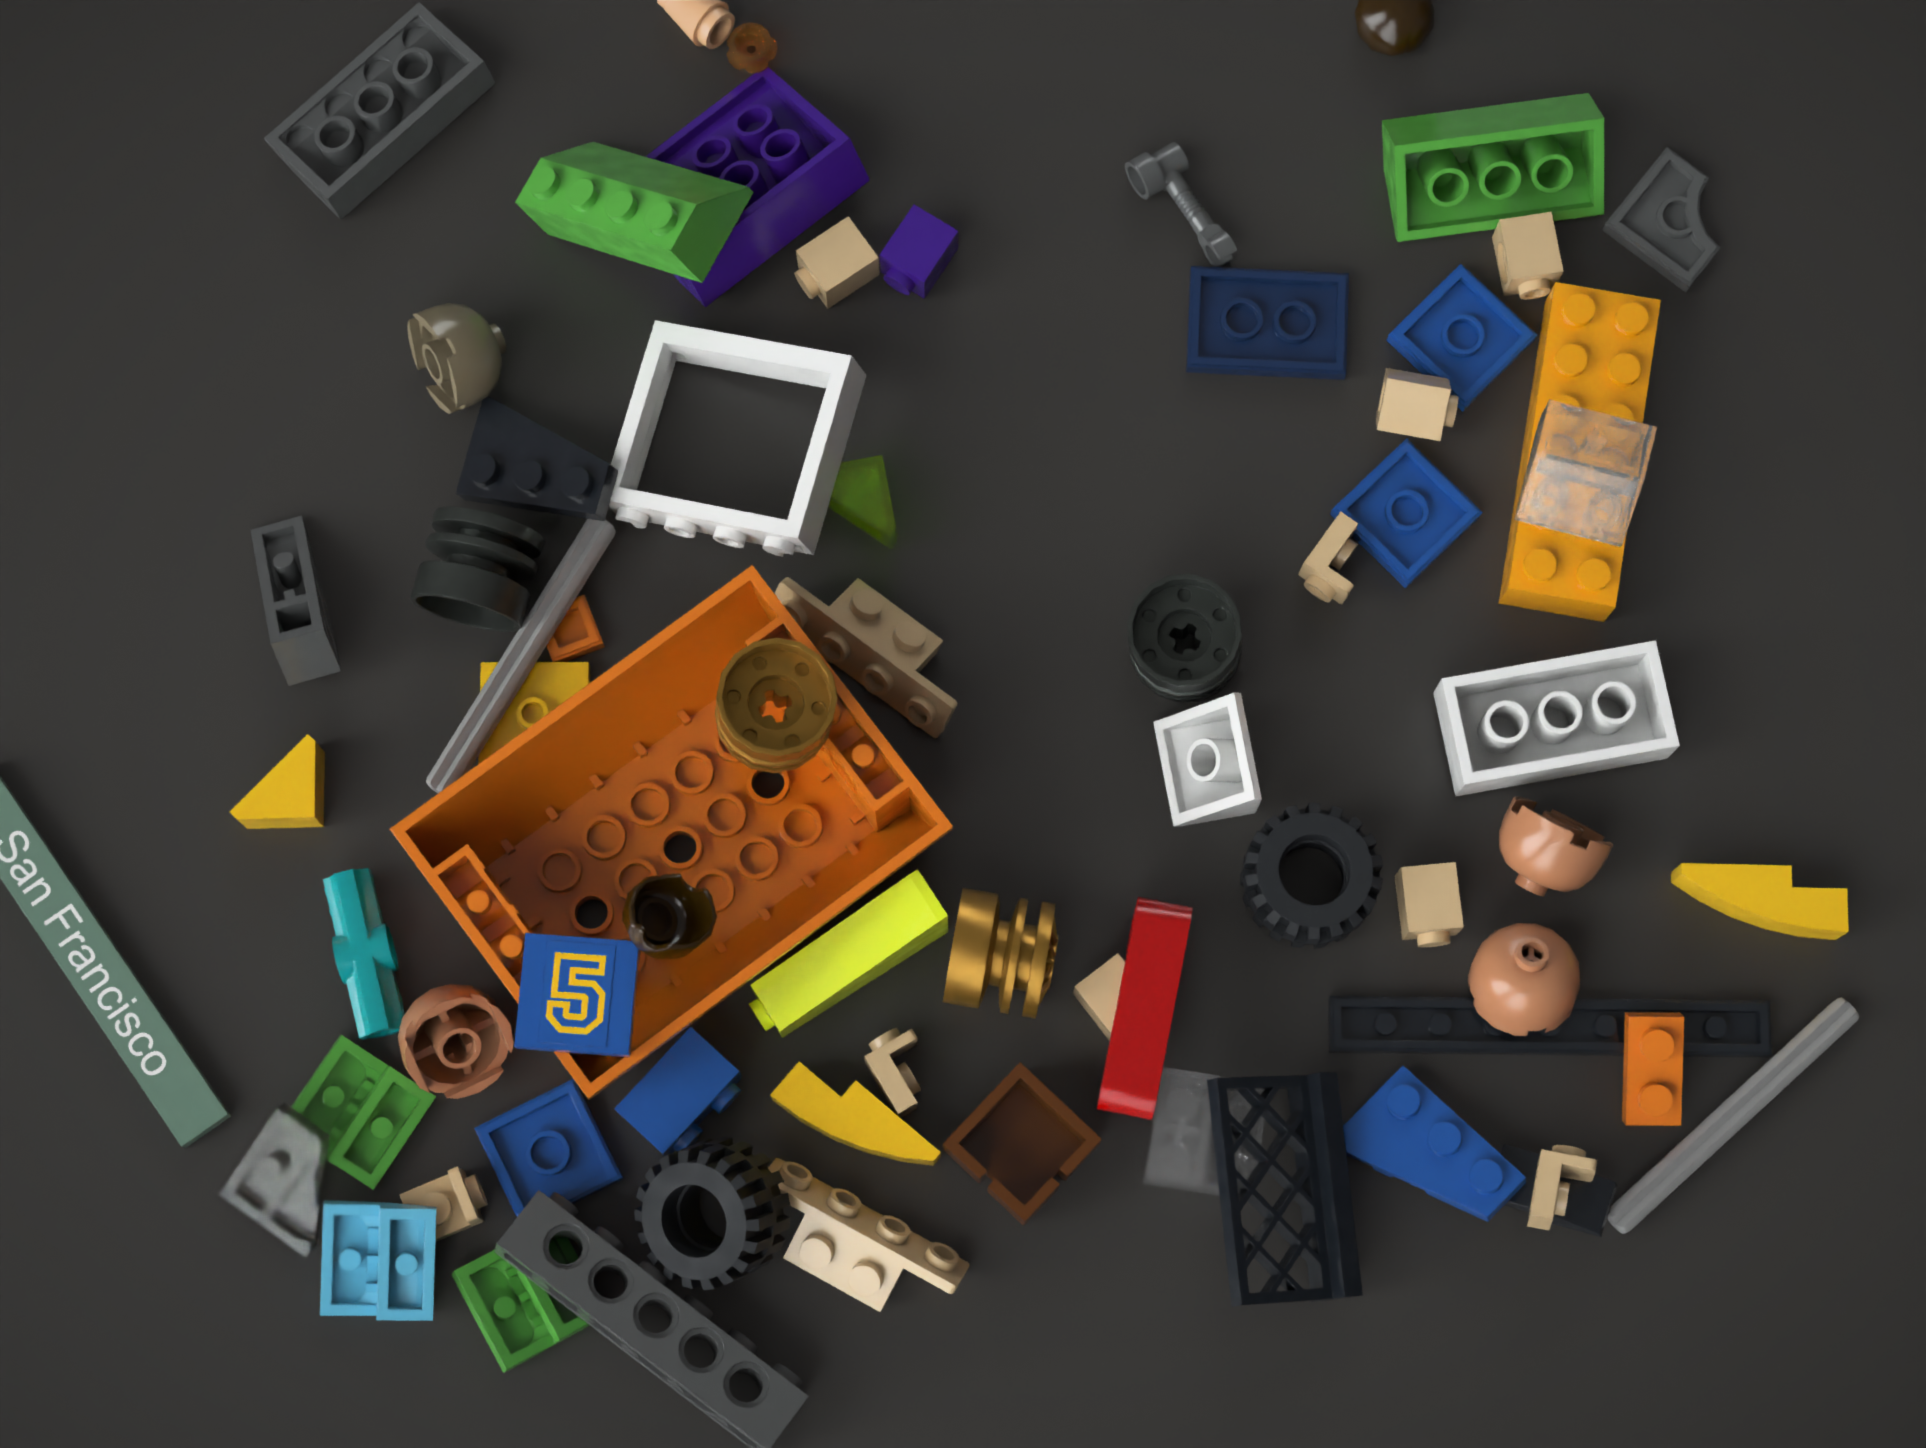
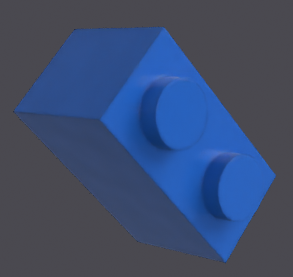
M690 1027L614 1109L659 1152L667 1156L674 1151H679L697 1142L704 1132L698 1125L712 1110H715L720 1115L741 1093L742 1090L736 1084L742 1079V1075L737 1068Z

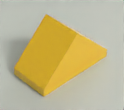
M307 734L230 813L247 829L324 827V750Z

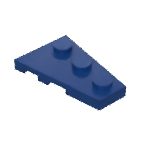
M1404 1066L1343 1126L1346 1154L1372 1166L1373 1170L1392 1178L1394 1176L1426 1191V1194L1487 1222L1526 1183V1177Z

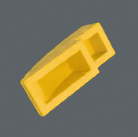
M1681 863L1671 872V883L1699 902L1731 918L1759 928L1797 937L1837 940L1849 932L1848 889L1792 887V865Z
M799 1061L770 1094L772 1101L800 1122L832 1140L862 1152L900 1162L932 1166L941 1158L939 1150L856 1080L841 1097Z

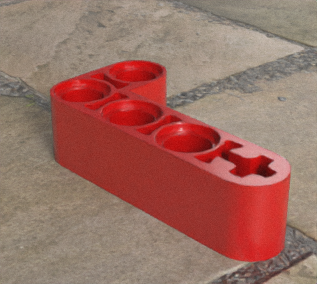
M1138 897L1100 1087L1097 1104L1098 1110L1148 1120L1153 1119L1193 907Z

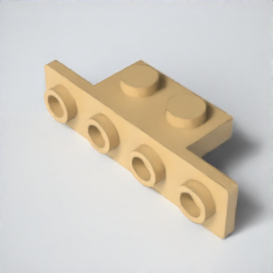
M785 577L779 583L775 595L824 659L835 664L862 684L870 693L885 701L905 716L913 725L920 727L933 738H938L955 711L957 701L919 672L937 654L944 640L859 578L830 606H827L791 578Z
M775 1158L768 1167L771 1173L779 1170L784 1182L779 1183L778 1186L781 1194L788 1193L790 1206L805 1214L783 1259L879 1312L882 1311L904 1269L943 1291L954 1294L970 1265L967 1261L959 1258V1255L951 1247L939 1242H930L910 1231L908 1225L902 1220L890 1215L883 1216L863 1205L856 1195L845 1189H834L813 1177L811 1172L801 1164Z

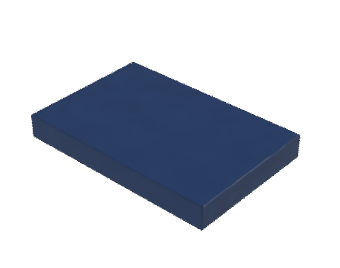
M1191 266L1186 372L1344 380L1347 364L1349 273Z

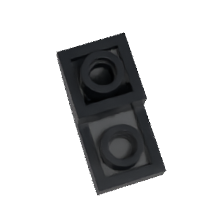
M1504 1144L1501 1155L1526 1177V1183L1504 1206L1530 1212L1540 1154ZM1597 1174L1594 1175L1592 1182L1560 1177L1559 1181L1570 1183L1565 1216L1554 1215L1552 1224L1602 1237L1617 1189L1616 1182Z

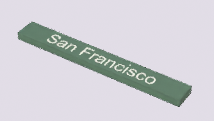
M0 776V879L180 1146L187 1148L230 1118V1113Z

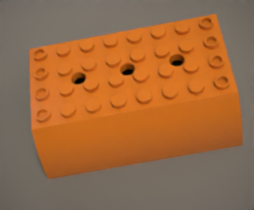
M751 565L395 824L390 830L517 1003L519 1002L525 933L631 941L622 921V912L627 894L644 878L665 874H681L683 880L691 887L708 889L712 895L717 919L712 935L685 957L678 959H657L640 950L630 1057L554 1052L590 1100L953 829V825L761 575ZM782 638L801 642L821 656L833 674L837 702L829 737L818 754L797 769L778 772L784 779L782 791L775 797L763 798L753 790L755 777L763 771L751 769L731 756L719 738L715 719L716 696L721 673L734 654L755 641ZM773 701L766 702L765 712L762 717L772 715L776 723L782 722L784 711L787 707L777 708ZM677 835H687L696 842L694 856L684 863L672 862L665 854L668 841ZM588 900H599L607 906L608 914L605 922L593 929L581 926L577 920L579 907Z

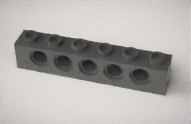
M538 1190L496 1243L494 1252L749 1448H771L809 1397L799 1389L803 1381L782 1364L776 1363L771 1368L754 1355L758 1347L741 1332L732 1328L727 1334L710 1321L714 1315L713 1312L701 1301L689 1294L682 1300L665 1287L669 1279L655 1266L645 1260H642L639 1265L631 1261L621 1253L624 1245L612 1233L600 1226H597L592 1231L576 1218L580 1213L579 1210L566 1198L556 1192H553L548 1197ZM557 1238H569L578 1245L580 1257L570 1264L558 1263L550 1255L549 1244ZM610 1271L619 1275L624 1283V1293L613 1299L602 1297L594 1287V1278L599 1273ZM650 1305L662 1308L668 1315V1328L660 1333H651L645 1330L639 1321V1311ZM695 1339L708 1343L713 1351L712 1364L703 1368L691 1365L684 1355L685 1344ZM747 1374L755 1380L758 1386V1395L754 1401L741 1402L733 1397L729 1389V1381L733 1375Z

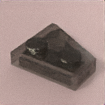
M284 1102L275 1110L219 1194L305 1258L318 1244L329 1134Z

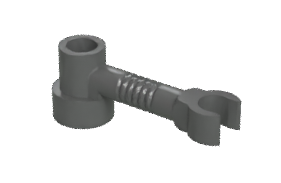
M1172 142L1151 155L1144 152L1126 162L1125 171L1127 177L1141 198L1148 199L1162 190L1164 192L1167 190L1176 205H1178V208L1184 213V217H1187V221H1189V224L1198 236V242L1203 248L1206 258L1213 267H1221L1233 260L1231 254L1237 251V248L1232 238L1219 224L1214 223L1181 175V173L1189 169V163L1185 153L1177 143Z

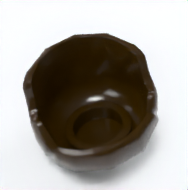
M1359 0L1355 9V19L1360 38L1372 51L1388 56L1415 51L1422 45L1434 28L1435 10L1431 0Z
M665 874L644 878L627 894L622 912V921L633 944L645 954L657 959L685 957L712 935L717 919L712 895L708 889L691 887L683 880L681 874Z

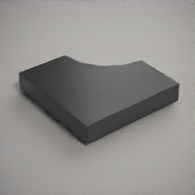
M1666 147L1608 219L1602 231L1686 293L1720 249V246L1706 232L1700 216L1701 193L1709 177L1669 147Z

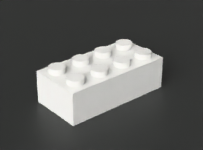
M1656 640L1442 678L1433 692L1455 797L1667 759L1680 746Z

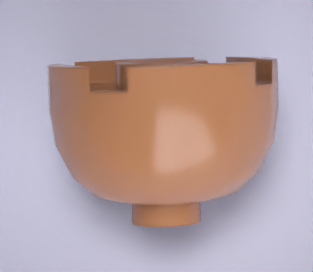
M1520 796L1513 797L1499 830V849L1506 864L1518 873L1515 883L1529 892L1544 897L1548 889L1569 892L1582 888L1594 879L1604 865L1613 844L1611 842H1604V836L1561 812L1552 809L1551 812L1544 811L1540 815L1533 811L1537 802Z
M1515 923L1497 929L1481 943L1469 970L1468 988L1470 986V992L1474 997L1473 1005L1477 1013L1491 1026L1514 1036H1527L1529 1031H1540L1545 1028V1033L1552 1031L1561 1025L1572 1012L1580 990L1579 961L1570 944L1552 929L1536 923Z
M447 984L436 987L415 999L402 1018L398 1034L403 1064L419 1088L430 1093L429 1090L435 1093H444L446 1098L460 1099L480 1093L497 1081L504 1071L501 1065L507 1057L508 1050L512 1053L514 1045L511 1024L496 1002L473 986Z

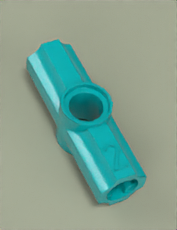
M369 868L334 873L332 876L323 879L324 891L336 936L332 937V947L340 978L343 984H347L359 1038L366 1040L396 1034L399 1032L402 1018L405 1015L402 996L395 975V971L399 970L398 958L387 923H383L372 871Z

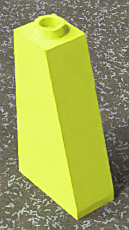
M917 869L752 983L750 986L757 998L748 1004L765 1031L775 1026L783 1038L948 933V915Z

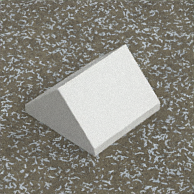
M1231 693L1153 722L1173 826L1181 827L1256 813L1262 797L1241 693Z

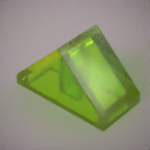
M883 455L841 462L828 508L889 549H892L897 542V532Z

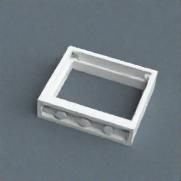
M655 320L611 465L618 470L609 503V508L616 513L615 519L630 522L636 528H646L648 522L664 525L666 531L685 538H694L696 532L713 535L715 541L735 548H743L745 542L763 545L762 548L765 551L783 557L784 553L793 555L794 551L814 555L867 376L851 355ZM676 361L826 388L787 520L637 490Z

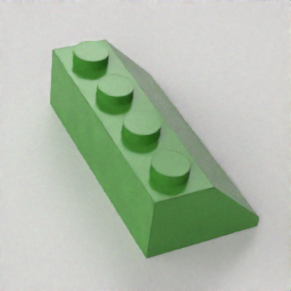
M1589 93L1382 120L1383 165L1397 242L1496 229L1500 219L1552 212L1554 221L1604 215V117Z
M590 142L540 158L515 203L550 236L703 283L754 192L749 187L600 143Z

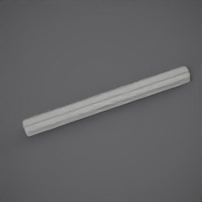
M606 519L605 521L586 520L522 623V627L517 631L426 778V783L436 793L441 792L466 774L479 756L615 535L614 526Z
M1842 997L1831 1002L1611 1206L1607 1217L1610 1224L1622 1234L1630 1232L1859 1019L1856 1009Z

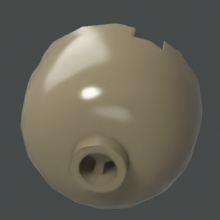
M447 303L412 314L415 318L408 320L407 328L413 359L417 369L421 370L427 367L431 377L437 383V385L426 386L430 396L437 405L450 414L474 405L488 397L497 386L502 370L501 354L506 352L505 339L499 327L494 323L489 325L480 313L463 304Z

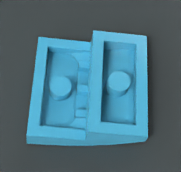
M324 1200L320 1316H376V1320L433 1321L437 1207L385 1202Z

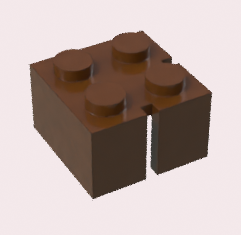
M1019 1062L943 1143V1150L979 1184L986 1176L993 1182L988 1186L987 1192L1024 1226L1058 1190L1060 1184L1053 1178L1058 1174L1066 1182L1098 1148L1102 1139Z

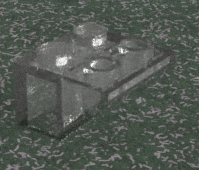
M1549 399L1538 421L1514 520L1621 547L1645 480L1657 427Z
M1163 1067L1155 1111L1151 1122L1142 1183L1219 1195L1207 1080L1225 1077ZM1237 1090L1227 1091L1229 1112L1241 1124L1252 1106ZM1256 1090L1260 1095L1263 1090ZM1260 1116L1250 1131V1134L1260 1145L1265 1120L1262 1116ZM1241 1145L1234 1155L1235 1167L1247 1180L1257 1166L1258 1161Z

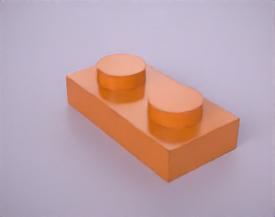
M1625 1012L1622 1121L1626 1126H1681L1684 1016L1680 1012Z

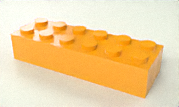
M1559 282L1554 283L1544 305L1499 604L1605 622L1615 609L1661 300Z

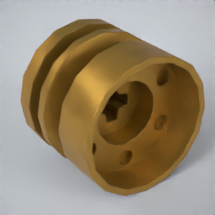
M782 638L755 641L734 654L721 673L715 707V719L719 738L731 756L751 769L778 773L797 769L818 754L829 737L837 702L833 674L821 656L801 642ZM773 701L777 708L787 707L784 711L782 722L776 723L772 715L762 717L765 712L766 702Z
M963 888L943 1002L979 1008L988 985L999 987L1000 1013L1008 1014L1013 989L1026 991L1022 1016L1036 1019L1038 1007L1047 990L1050 989L1059 936L1057 935L1054 916L1056 904L1042 902L1037 926L1024 924L1028 899L1020 898L1016 904L1011 921L1000 919V902L997 893Z

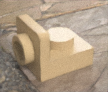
M1342 512L1338 514L1307 557L1298 574L1306 580L1304 582L1305 588L1315 597L1325 602H1330L1333 599L1339 604L1344 603L1354 585L1331 569L1330 566L1332 565L1340 571L1358 545L1350 539L1358 523Z
M894 1028L868 1044L872 1052L864 1056L865 1065L892 1111L902 1118L917 1109L918 1102L913 1095L921 1091V1088L907 1064L903 1062L896 1066L892 1059L918 1044V1037L913 1029L900 1034L899 1030Z
M1554 1145L1552 1151L1541 1149L1527 1226L1549 1231L1554 1215L1565 1216L1570 1183L1559 1181L1560 1177L1592 1182L1596 1172L1597 1160L1587 1158L1586 1151L1568 1145Z
M459 1166L447 1170L448 1174L399 1194L403 1204L437 1207L436 1242L485 1222L479 1208L488 1205L480 1181L476 1174L467 1177L465 1170Z

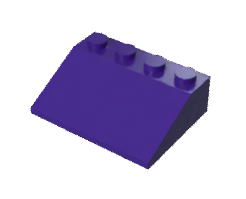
M767 65L763 66L645 156L749 187L754 192L703 283L674 275L705 307L870 181L851 139Z

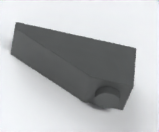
M303 516L250 530L270 644L288 686L340 672L341 667L335 636Z

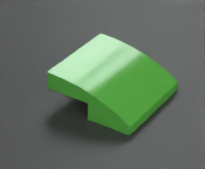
M340 1034L278 1125V1128L374 1190L436 1096L419 1088L415 1082Z
M557 1238L549 1244L550 1255L558 1263L570 1264L578 1259L568 1238ZM493 1250L454 1270L452 1277L500 1368L505 1373L588 1327L589 1324L506 1262Z

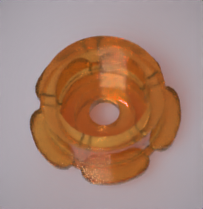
M752 22L741 24L733 30L727 39V46L729 47L726 54L727 59L737 70L743 68L748 73H759L765 70L769 65L768 62L776 57V40L770 37L769 31L760 24ZM749 46H755L756 51L754 53L747 52V48Z

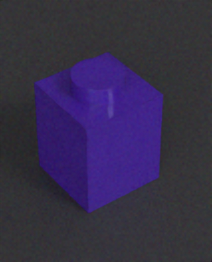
M913 204L879 255L880 272L884 274V281L904 295H910L911 292H914L925 299L958 250V230Z

